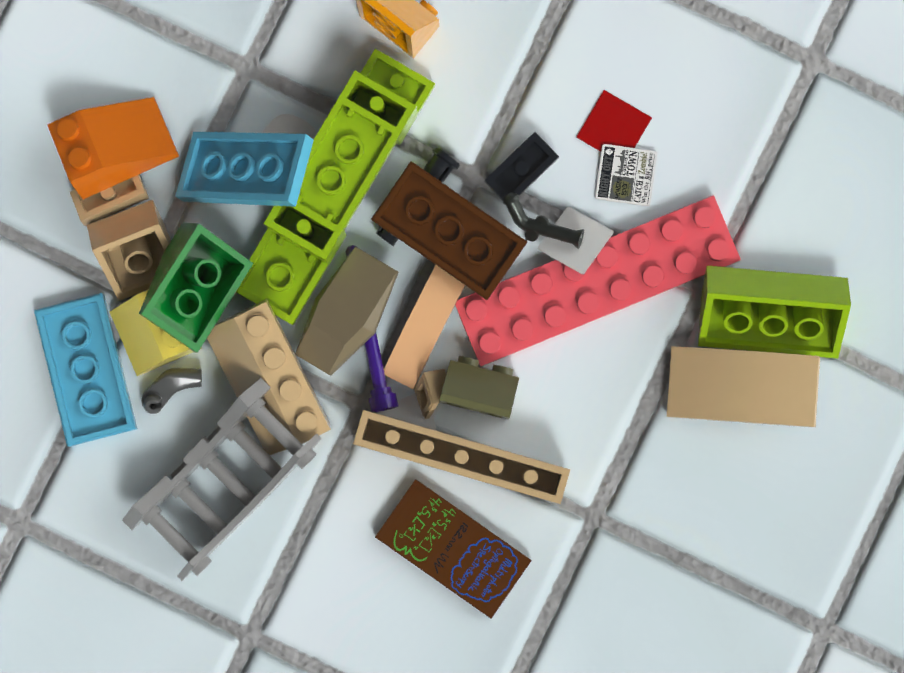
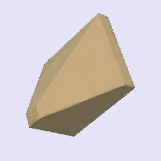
M445 369L423 372L414 388L424 419H429L439 404L446 377Z

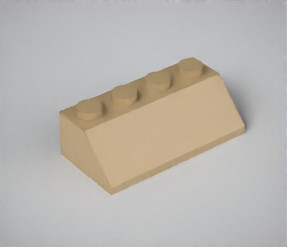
M267 299L214 326L207 339L237 398L257 380L262 378L271 387L262 398L266 402L264 407L301 444L309 441L316 434L321 435L331 430L330 423ZM247 416L263 449L269 455L287 450L255 417L250 418Z

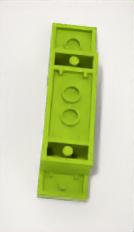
M374 49L360 73L356 70L353 72L314 138L296 207L274 206L263 223L267 230L249 259L254 264L236 293L255 304L267 299L277 317L291 325L295 324L347 235L344 230L395 144L401 145L435 88L434 82L381 51Z

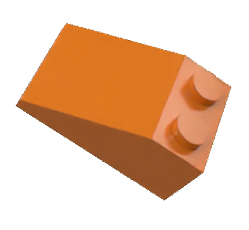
M154 97L78 110L47 124L68 179L83 200L179 157Z

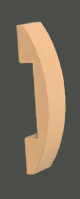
M435 265L384 368L385 376L413 390L465 287L463 283L437 265Z

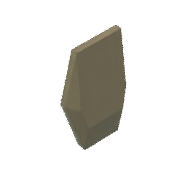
M354 247L315 298L295 355L331 376L375 334L399 272L361 249Z

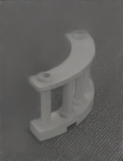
M262 378L257 380L235 400L232 406L216 423L218 427L208 438L206 436L202 438L182 459L183 463L170 475L173 479L170 480L165 475L130 508L122 519L131 530L142 521L146 525L150 523L188 562L177 575L181 581L191 572L198 576L212 562L208 556L262 504L297 466L303 469L317 455L312 449L322 439L318 434L314 435L303 446L264 407L266 402L262 398L271 387ZM247 416L250 418L255 417L293 455L283 468L244 430L246 426L242 421ZM226 439L230 442L234 440L272 478L256 496L217 458L219 454L215 450ZM199 466L203 469L208 468L246 506L228 525L189 487L191 483L187 478ZM171 494L175 498L179 496L216 534L200 552L160 514L162 510L158 506Z

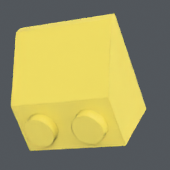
M148 290L135 295L110 311L136 376L145 374L193 353L188 347L139 314Z

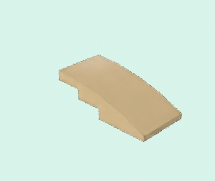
M671 346L667 417L816 427L820 356Z

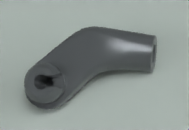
M171 368L163 372L142 395L141 403L145 411L150 414L159 413L176 392L188 388L202 387V369Z

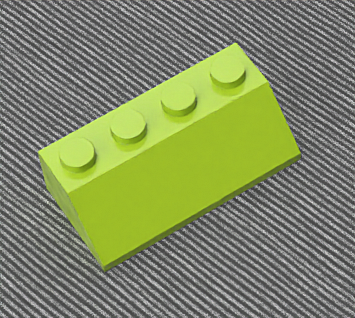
M706 266L701 294L698 346L812 355L838 359L851 308L848 278Z

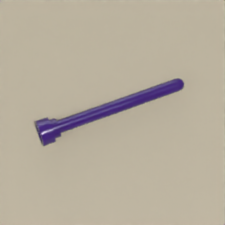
M351 245L347 247L345 251L346 258L356 246ZM375 332L364 344L374 389L370 391L371 398H368L370 410L373 413L399 407L396 393H392L391 387H387L377 334Z

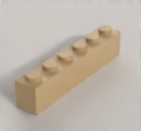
M366 410L362 411L353 442L357 446L561 504L570 469Z

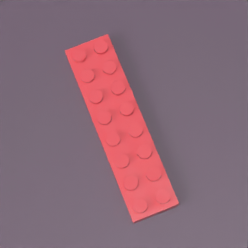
M713 195L610 237L584 274H580L563 263L554 260L500 282L488 300L475 292L458 299L455 307L476 358L479 360V365L482 367L705 275L706 266L726 267L739 262L741 259Z

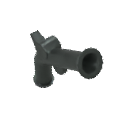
M511 192L504 196L503 204L507 206L514 223L525 231L526 241H536L539 235L571 243L577 249L580 248L584 237V229L572 230L549 223V220L542 215L537 216L536 219L529 218L523 210L519 201L520 196L517 193Z

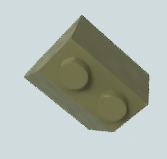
M459 356L458 362L450 360L439 400L440 403L509 420L519 377L512 376L514 369L493 364L492 370L478 367L479 360Z

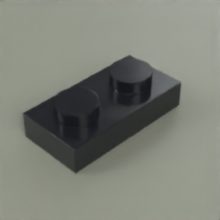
M534 132L484 182L502 201L504 196L511 192L517 193L520 196L559 159V156Z

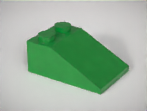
M183 222L163 253L139 314L193 352L198 353L254 263L199 223Z

